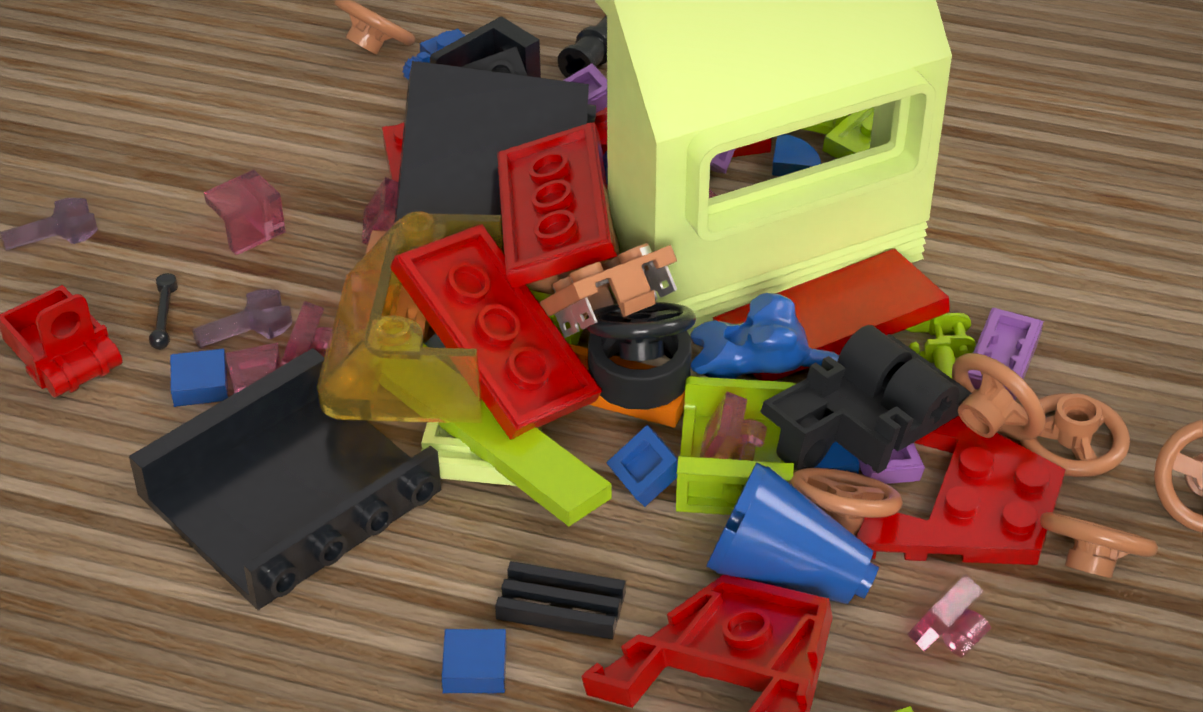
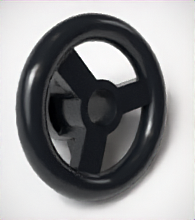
M655 302L656 304L623 317L619 305L616 304L594 310L597 323L586 327V329L599 337L619 339L621 359L647 361L663 357V337L687 331L695 324L696 315L692 309L684 305Z

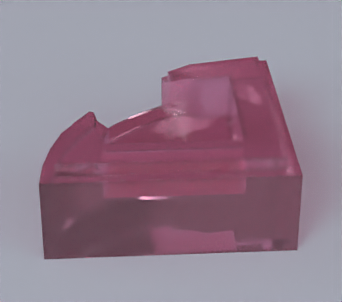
M278 342L225 353L234 394L278 369L281 363Z

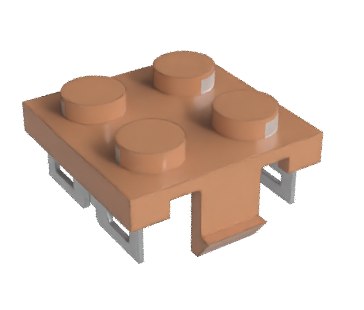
M645 243L617 255L618 258L602 265L600 262H596L569 274V277L553 283L552 287L555 294L542 300L539 304L548 317L556 316L564 338L579 332L577 323H579L581 329L597 323L594 310L614 305L607 288V283L611 286L623 317L656 304L655 301L658 300L656 291L662 298L677 290L668 268L669 265L677 262L671 245L652 252L649 244ZM665 280H667L669 286L666 288H664L662 285V282ZM568 321L571 326V328L567 329L565 326V323Z

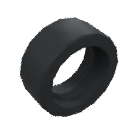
M685 331L663 337L664 355L670 360L661 366L647 370L629 369L617 365L609 358L619 352V339L599 337L591 333L588 345V372L601 388L602 393L600 396L611 404L626 409L642 410L667 405L681 396L685 391L686 378L691 376L692 339L689 333Z

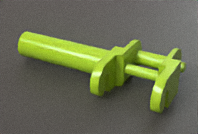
M946 313L905 329L909 332H929L930 335L936 336V339H927L924 344V351L920 352L917 342H912L909 348L928 362L934 363L935 367L950 378H952V366L955 362V357L973 353L976 347L975 340L970 336H966V332L971 327V319L964 313Z

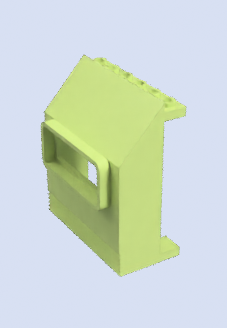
M594 0L607 15L608 197L613 229L619 242V252L621 254L645 243L649 244L652 252L671 245L677 262L669 265L668 268L677 290L662 298L656 291L658 300L655 302L675 303L692 309L696 315V322L693 327L687 330L689 335L694 328L704 322L713 321L712 317L749 304L760 294L781 292L894 248L911 263L924 259L922 252L925 251L923 244H926L924 239L927 236L925 229L928 228L926 221L930 218L952 59L936 0ZM874 107L870 149L709 198L710 163L717 154ZM667 280L662 282L664 288L669 286ZM610 286L608 289H609V291L611 292V294L613 295V297L615 298L614 293H613V291H612V289H611V286Z

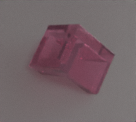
M254 169L204 192L206 204L225 222L229 249L235 255H239L286 232L280 193Z

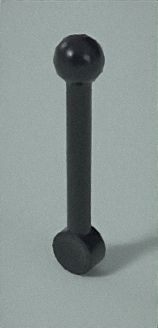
M169 273L162 274L156 279L160 299L156 328L149 336V343L151 347L158 350L166 348L170 342V337L166 332L170 295L178 288L176 276Z

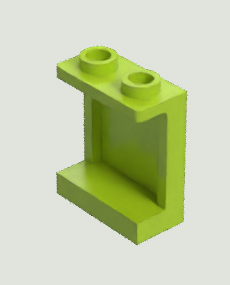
M697 376L686 378L681 450L677 466L676 512L731 515L756 462L765 467H770L789 483L793 477L794 463H785L776 453L781 428L761 413V408L764 401L792 387L795 383Z

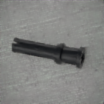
M607 15L596 26L584 28L577 35L576 43L566 46L559 53L557 59L558 67L566 78L590 64L597 68L598 65L607 63Z

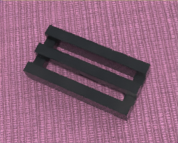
M510 561L507 569L508 578L504 579L501 587L502 596L498 597L495 605L497 620L613 640L626 594V580ZM516 598H520V599H526V600H531V601L549 603V605L531 603V602L520 601V600H515V599H516ZM573 608L606 613V615L573 610Z

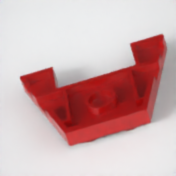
M957 416L914 442L919 445L953 453L929 520L898 512L888 517H864L857 535L858 539L874 551L871 559L876 558V552L904 553V559L908 561H926L929 554L962 555L963 563L1038 565L1048 530L1041 526L1040 517L1046 512L1054 513L1066 469L998 433L991 438L982 437L972 431L962 421L960 416Z
M723 574L667 614L669 624L650 637L640 634L636 635L621 646L623 651L621 658L604 670L603 666L596 663L581 676L586 695L630 708L636 705L664 668L669 666L695 673L701 677H710L747 687L753 691L763 692L748 712H810L833 619L829 598Z

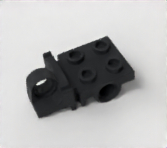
M866 325L856 331L847 341L837 362L830 356H827L823 359L821 366L817 363L812 364L805 380L764 401L761 413L781 428L776 453L785 463H794L795 471L816 467L823 460L831 445L836 441L864 464L870 465L872 470L878 474L887 468L893 449L899 452L959 416L958 407L972 393L891 334L885 335L873 325Z

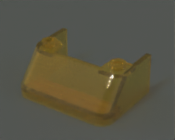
M411 212L399 219L349 271L343 286L317 385L320 407L326 415L341 420L482 423L483 410L477 349L423 347V332L420 325L412 319L395 315L402 284L391 270L390 265L396 255L483 224L504 254L501 215Z

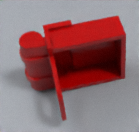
M63 285L0 314V331L3 340L24 362L26 372L41 389L47 388L49 393L55 398L66 392L72 393L78 390L80 385L98 376L103 377L109 374L111 369L123 363L118 348L108 336L107 327L105 325L101 326L90 314L86 298L81 294L72 295Z

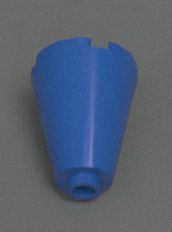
M757 462L706 567L716 571L718 574L740 577L829 598L831 601L849 604L854 595L864 599L879 570V566L870 562L874 552L870 547L770 467H765Z

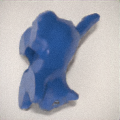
M763 293L754 298L750 303V312L747 315L746 321L741 324L714 320L704 322L690 333L693 343L703 347L701 353L692 360L691 369L695 373L703 374L707 377L736 379L741 375L751 373L781 374L796 370L800 366L810 367L814 363L821 366L823 359L827 356H830L836 362L839 358V355L834 352L809 347L806 332L796 317L795 303L791 299L775 293Z

